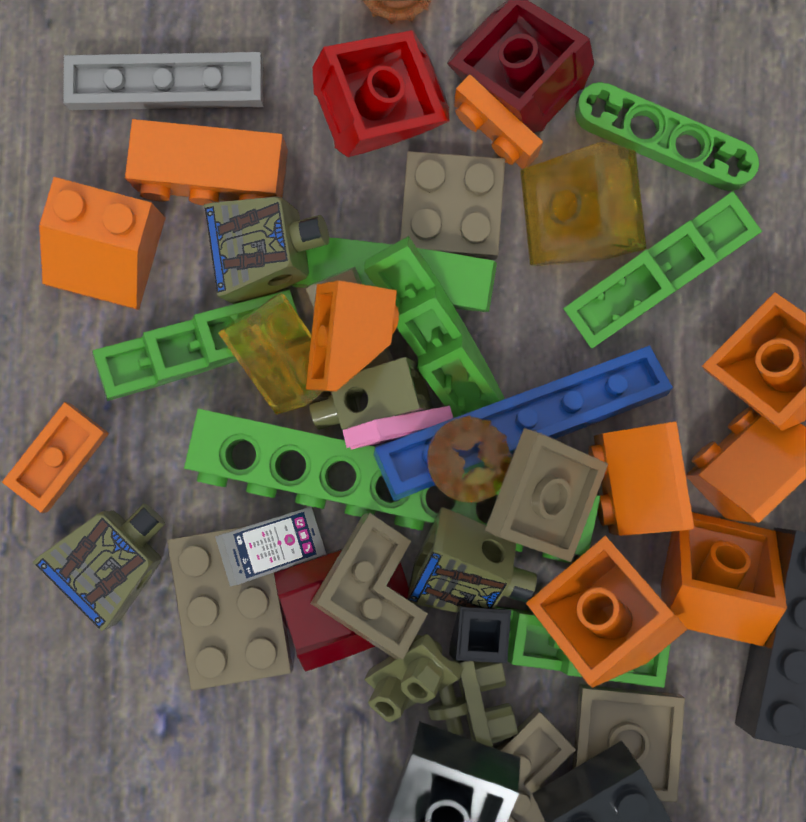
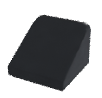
M459 606L450 641L449 655L455 660L507 663L511 610Z

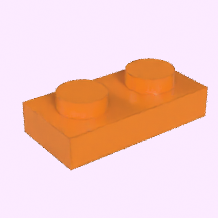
M469 74L456 88L454 106L457 108L455 111L456 115L467 128L474 132L480 129L493 141L491 144L493 150L500 158H505L507 164L513 165L516 163L525 171L538 157L543 141Z
M64 402L2 483L40 513L49 512L109 433L71 403Z

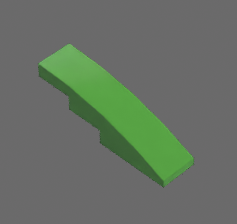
M732 191L650 249H646L563 309L592 349L760 234L762 230L734 191Z
M408 236L366 259L364 271L375 287L397 290L395 304L399 311L397 329L418 356L417 369L444 406L451 407L453 418L504 400L505 398L463 320L411 238Z
M329 237L328 245L306 250L309 274L306 279L291 286L306 288L309 284L356 267L362 284L375 287L364 271L365 260L393 244ZM417 248L455 309L489 312L497 263L494 260Z
M286 290L195 314L192 320L143 332L140 338L92 350V355L106 399L110 401L266 352L305 337L291 292Z
M501 606L495 607V609L511 610L507 662L512 665L556 670L569 676L582 677L532 611ZM670 645L648 663L609 681L664 688Z

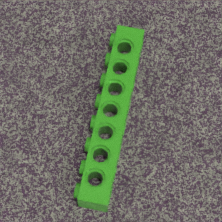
M197 409L184 469L197 471L198 482L227 487L228 478L247 482L246 492L271 498L276 497L277 489L297 493L295 503L325 509L326 500L346 504L344 513L356 517H362L363 514L367 513L375 516V511L395 515V525L416 530H423L425 521L434 523L439 513L427 506L426 493L429 488L395 502L385 501L379 496L377 482L382 473L373 455L375 449L373 446L351 450L346 448L345 440ZM249 441L255 448L256 458L249 468L242 470L234 464L232 452L238 443ZM297 451L304 457L306 469L299 479L292 481L284 477L280 469V463L287 453ZM338 462H348L356 472L355 483L347 491L334 489L328 479L331 467ZM476 469L442 482L450 486L454 492L455 500L449 510L487 526L488 523L482 522L477 516V502L486 494H494L498 497L506 475ZM596 495L576 548L575 554L583 555L590 549L600 501L599 495ZM516 543L515 551L522 552L523 545ZM542 553V557L572 563L561 558L546 553Z

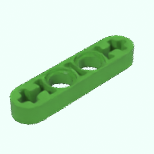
M603 82L592 83L583 90L576 103V120L586 131L726 191L738 190L752 180L758 172V154L747 143L611 84ZM597 98L606 102L604 109L607 112H603L600 118L591 115L592 106L590 104H594ZM622 107L628 109L620 123V128L613 126ZM636 116L649 117L656 126L655 136L650 139H641L635 136L631 131V119ZM682 135L693 136L700 143V155L693 159L684 158L676 150V139ZM714 146L718 148V151L713 155L715 160L707 167L703 163L711 154ZM732 156L739 159L738 168L743 170L739 171L735 176L727 173L729 165L725 163Z

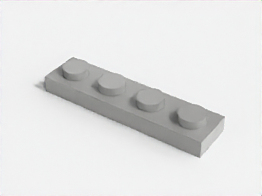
M261 52L64 55L63 103L69 110L263 107V58Z

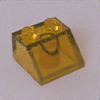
M601 141L520 170L531 266L606 260L647 249L636 151Z

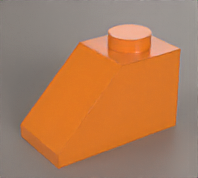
M339 280L317 284L306 382L307 390L338 391L391 344L392 334L395 332L399 321V311L395 305L397 290Z

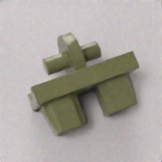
M427 633L423 636L416 635L403 660L394 659L389 656L369 669L364 680L374 688L368 704L385 721L391 723L400 718L407 708L416 703L424 704L432 700L439 690L459 680L464 668L458 662L450 661L444 657L441 645L434 641Z
M453 658V661L458 662L464 668L458 680L462 697L455 696L453 683L439 690L441 701L428 707L430 719L435 721L445 720L448 732L460 735L464 732L460 716L466 714L471 740L492 748V743L500 742L518 734L514 714L509 703L484 709L481 692L506 686L502 663L460 661Z

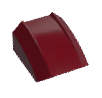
M506 0L453 52L447 64L463 81L469 74L473 76L533 133L544 131L546 124L579 90L584 89L594 66L590 38L529 0Z
M342 549L274 572L277 595L286 617L297 657L305 672L375 647V645L310 604ZM399 562L386 586L407 599L409 586L401 562Z

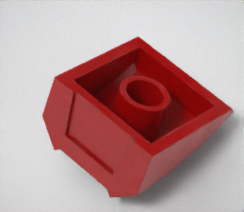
M412 30L325 46L312 67L314 95L317 96L334 139L335 149L347 158L404 141L449 122V106L430 58Z

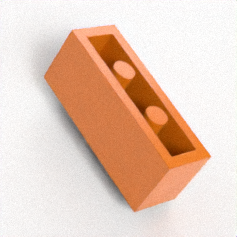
M132 119L125 179L137 192H140L141 197L153 201H169L170 195L189 197L190 202L204 206V204L219 202V200L234 201L266 197L283 198L288 148L283 135L278 133Z

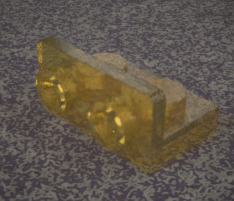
M284 294L274 296L257 310L232 321L218 332L276 415L307 406L323 392L306 389L311 333Z

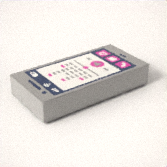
M312 507L215 536L230 587L326 554Z

